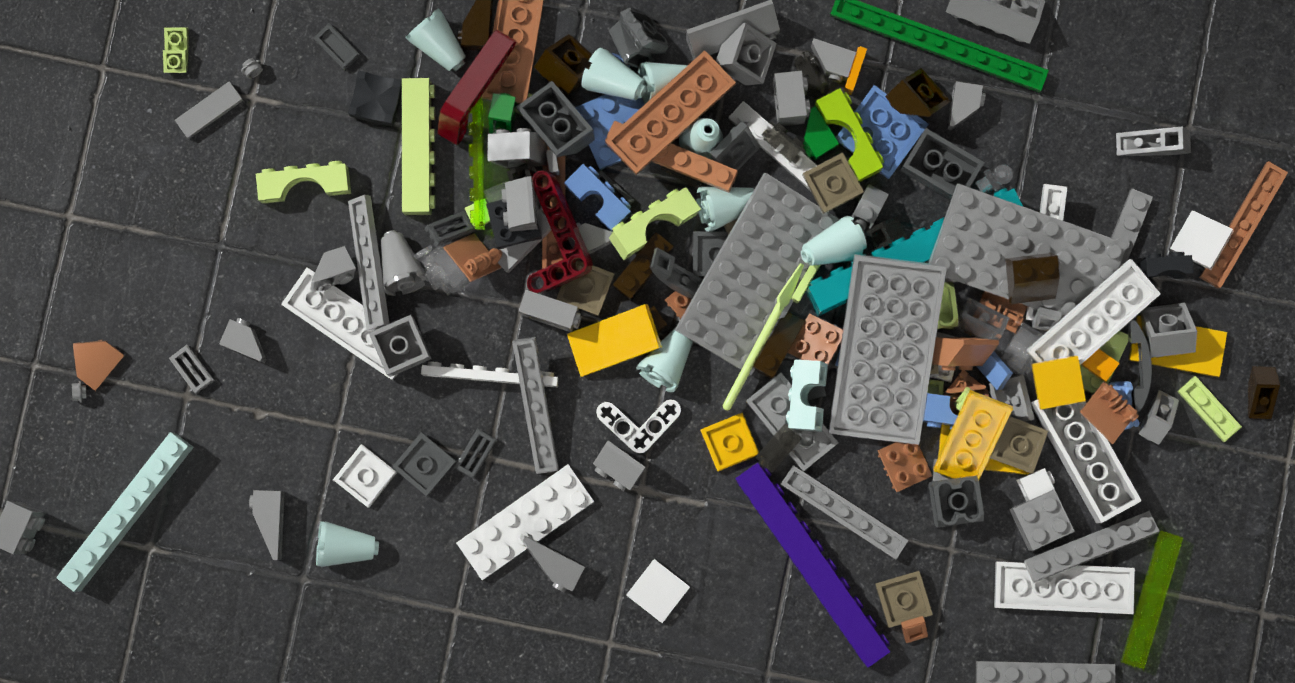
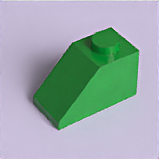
M493 93L488 115L489 134H496V130H509L510 133L513 132L516 97L507 93Z
M814 106L810 111L803 141L805 146L802 148L808 158L812 157L814 161H817L838 148L839 142Z

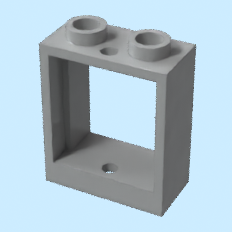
M525 290L519 308L521 316L568 332H573L574 328H579L582 316L577 306Z

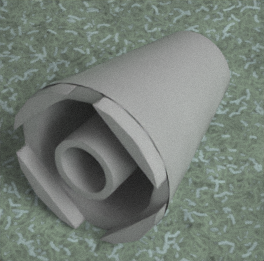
M396 230L386 232L381 239L383 288L385 293L396 296L395 292L402 291L403 295L417 291L425 286V280L428 282L426 272L403 234Z

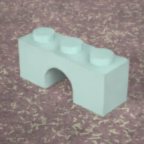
M794 360V365L791 367L792 388H790L788 395L789 401H791L790 411L787 412L786 416L788 428L822 432L824 409L811 406L808 403V393L813 387L826 386L827 363L822 361Z

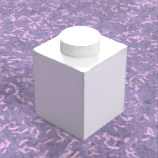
M1045 468L1016 480L1026 501L1054 490L1052 484H1055V480L1051 472H1046Z

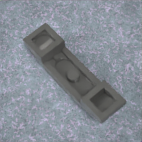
M656 248L650 267L652 272L668 287L692 299L703 279L675 264V257Z
M1132 319L1127 323L1128 341L1130 343H1138L1140 386H1133L1131 393L1132 407L1137 411H1141L1150 389L1152 364L1144 333L1137 322Z

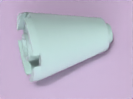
M439 8L405 37L410 43L448 71L453 68L456 72L465 64L463 59L466 56Z
M598 48L589 60L592 63L590 69L585 68L583 73V88L588 91L630 100H637L644 96L647 86L643 78L608 50Z
M640 63L638 75L645 80V85L647 86L646 92L642 97L644 104L688 65Z
M698 118L679 136V146L713 160L710 152L723 140V134L714 120Z
M699 187L697 193L701 192L700 198L696 199L701 208L698 212L701 223H706L708 226L704 229L708 232L714 231L738 219L754 188L732 187L728 193L715 187Z
M850 216L841 218L803 245L801 250L803 261L813 266L853 261L854 254L866 255L863 254L867 244L862 228L859 224L854 225L851 221L854 218Z
M673 329L661 341L662 348L651 351L638 364L636 369H641L639 374L654 386L660 388L663 385L667 387V392H674L678 387L693 341Z
M320 521L316 552L317 566L325 567L372 560L374 555H378L379 542L375 541L374 536L326 521Z

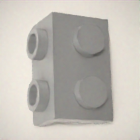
M1024 375L1010 378L1002 390H996L989 383L990 394L993 399L1013 406L1010 417L1024 422L1035 420Z

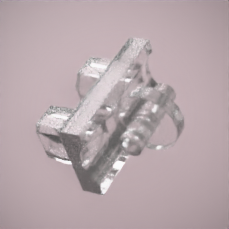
M999 165L995 169L989 168L983 172L985 177L977 181L976 185L981 192L986 194L992 190L999 191L1006 188L1004 184L1009 183L1013 178V170L1007 165Z

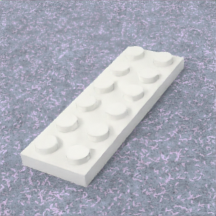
M1129 259L1026 351L1037 363L1077 355L1081 365L1160 295V292L1134 261Z
M306 268L281 305L391 380H394L398 374L392 377L386 375L369 335L372 331L366 329L363 305L334 285L326 291L312 293L310 287L315 272Z
M566 465L456 544L481 580H484L527 549L519 538L521 534L538 542L592 504L594 500L571 467Z
M996 562L994 608L1133 614L1135 568L1077 565L1033 583L1024 563Z

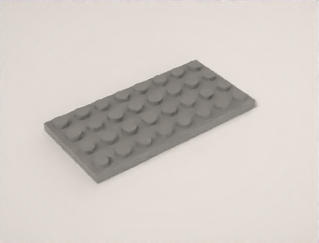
M764 173L675 331L741 370L777 303L779 293L799 264L802 263L804 267L795 287V292L810 266L801 257L803 245L840 219L829 212L823 214L818 205L769 174ZM791 299L790 303L786 307H784L771 334L773 333L779 320L785 317L794 300ZM752 368L749 375L752 376L755 369Z
M957 183L929 263L945 265L947 267L946 278L1009 299L1005 258L1046 253L1058 255L1060 280L1056 299L1021 304L1035 309L1042 307L1061 312V318H1063L1119 269L1128 244Z
M854 254L829 423V434L919 445L947 270L945 265Z

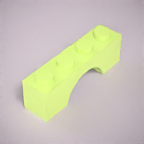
M332 161L327 166L313 163L301 169H298L297 166L284 167L283 171L263 169L262 173L256 174L258 200L262 204L285 201L288 191L294 185L303 181L318 183L323 187L328 196L351 194L349 168L346 164H342V161Z
M686 187L680 191L678 189L671 191L666 195L667 199L661 202L659 199L648 206L649 210L646 212L639 211L630 217L631 221L624 224V222H621L612 228L613 232L609 239L623 260L637 253L647 243L645 236L646 227L651 222L664 220L679 227L698 214L701 208Z

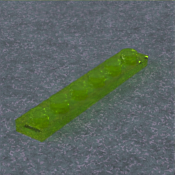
M481 96L470 112L472 114V122H469L468 125L469 135H473V144H469V157H473V166H469V177L473 179L474 188H470V201H474V210H470V223H474L476 230H485L483 99Z
M1159 531L1120 661L1122 663L1140 669L1145 668L1183 537L1164 531Z

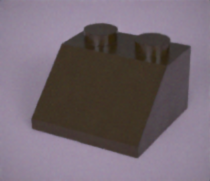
M568 34L548 47L534 68L549 82L553 81L567 97L582 85L585 68L590 69L592 64L589 62L592 54Z
M922 68L901 80L885 96L891 107L900 114L930 117L951 102Z
M1046 253L1005 258L1010 304L1056 299L1060 280L1058 255Z

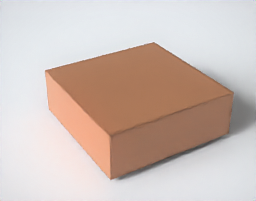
M923 616L901 622L906 643L928 637Z

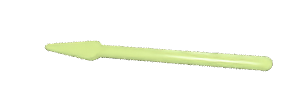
M799 264L779 293L772 313L723 403L725 410L732 408L784 307L790 303L804 264Z

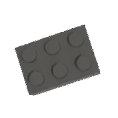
M925 128L900 171L951 201L957 183L970 188L985 162Z

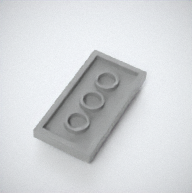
M780 373L747 399L746 403L798 467L805 471L837 445L838 442L832 434H829V430L823 423L822 432L788 428L786 416L787 412L790 411L791 401H789L788 395L792 385Z

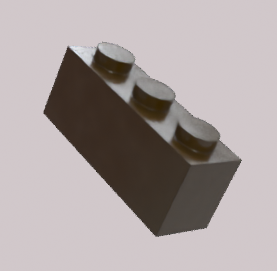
M657 232L613 284V287L630 301L634 299L654 274L650 269L654 250L659 248L668 254H671L674 250V246Z

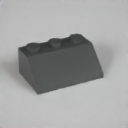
M553 81L516 107L556 157L578 153L595 140L592 127Z

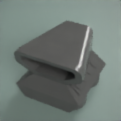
M633 8L620 12V20L609 30L622 60L626 65L639 68L640 63L652 62L651 54L666 53L668 49L667 40L658 32L655 22L645 12Z
M977 475L929 482L933 518L936 527L984 521V510Z

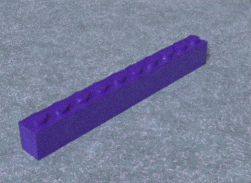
M756 463L736 477V482L867 668L890 653L887 648L890 646V643L883 634L880 636L874 629L877 626L870 615L865 616L861 609L864 606L857 596L852 598L847 590L850 589V586L843 577L840 579L834 572L837 570L836 566L830 558L826 560L821 552L824 549L817 539L812 541L808 533L811 531L804 521L799 522L795 517V514L798 512L792 503L786 504L781 497L784 495V492L777 483L772 484L768 478L771 474L764 464L760 466Z

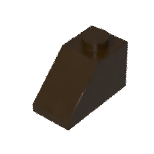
M1252 366L1248 382V418L1272 419L1280 388L1275 367Z

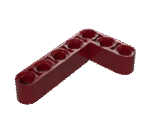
M497 29L493 32L443 104L439 115L438 135L455 145H459L466 134L470 112L516 45L515 39Z
M538 171L532 177L534 190L564 258L531 274L527 279V286L530 291L534 293H547L588 274L592 269L593 263L556 176L550 172ZM544 176H547L549 182L548 185L543 188L541 185V179ZM555 196L558 202L556 207L551 208L550 199ZM564 217L566 219V226L560 229L558 222L560 218ZM570 238H573L575 246L570 250L567 247V242ZM581 258L584 261V267L579 271L576 268V262ZM562 268L564 276L559 280L556 277V271ZM539 277L544 281L541 289H538L536 286V281Z

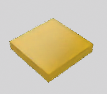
M1077 355L1031 364L1040 410L1086 401Z
M743 413L700 430L717 472L760 455Z

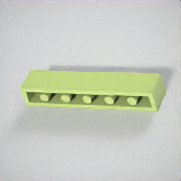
M402 78V212L404 215H432V209H435V195H431V187H435V173H431V164H435V151H431V142H435V129H431V120H435V107H431V98H435V85H431L429 78Z

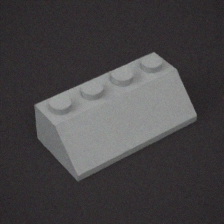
M772 0L686 30V41L693 60L704 50L712 58H716L721 45L743 23H747L772 41L775 40L776 36L779 35L780 28Z
M950 0L946 12L955 18H963L971 21L976 26H984L992 29L995 33L1005 34L1013 37L1016 41L1030 44L1040 22L1045 0Z

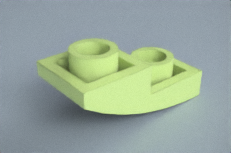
M188 27L164 28V73H187Z

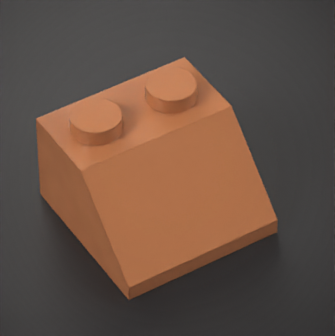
M936 337L932 365H941L942 370H955L956 366H959V370H973V366H983L999 345V340L969 337Z

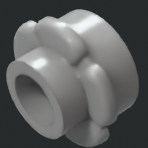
M253 58L246 60L242 65L241 72L249 79L258 76L263 71L260 65L261 61H255Z
M81 381L79 383H72V400L82 403V399L86 398V385H81Z

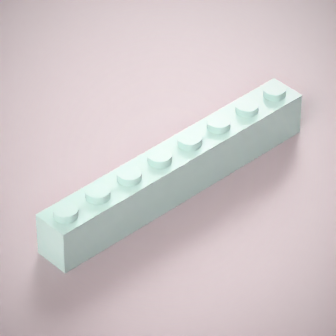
M170 432L56 578L73 592L82 591L194 447L176 433Z

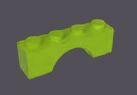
M841 88L816 100L815 106L826 124L840 125L851 133L855 149L848 163L858 182H861L882 171L884 160L879 151H874L871 145L873 140L869 132L863 131L861 127L863 122L858 112L854 113L851 109L852 101L847 92L843 93Z

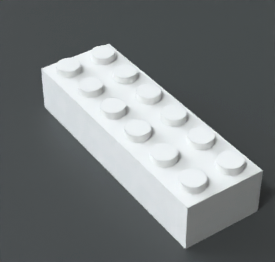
M1036 399L1031 402V407L1043 429L1048 430L1047 436L1096 523H1102L1141 502L1138 493L1108 440L1080 413L1086 401L1040 410L1038 400Z

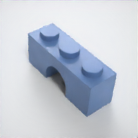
M582 164L564 184L581 202L592 194L601 196L604 204L595 215L613 232L612 228L625 222L632 215L629 210L631 205L623 197L618 199L613 194L615 189L608 182L603 184L597 178L599 174L593 167L589 166L587 168Z
M927 393L923 422L927 423V427L941 428V425H948L950 430L952 429L958 415H955L950 409V396Z

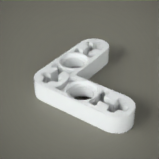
M666 400L640 428L612 403H601L596 413L599 420L632 451L641 454L645 453L679 417L681 408L675 400ZM674 404L676 406V414H669L666 420L670 422L666 425L663 419L656 415L660 412L663 416L667 411L665 406H672ZM603 407L606 409L611 407V414L615 418L617 414L621 416V418L615 421L613 426L609 425L612 422L609 417H601L603 414L601 409ZM653 420H658L662 424V429L658 433H652L649 430V424ZM622 421L627 422L630 425L629 432L627 434L618 433V423ZM645 429L654 439L650 441L647 438L644 441L645 448L639 447L636 449L634 447L636 445L634 440L636 438L642 439L645 434L641 433V431Z

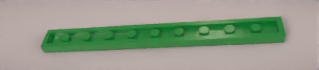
M835 0L830 13L831 17L1039 93L1043 88L1049 71L858 0Z

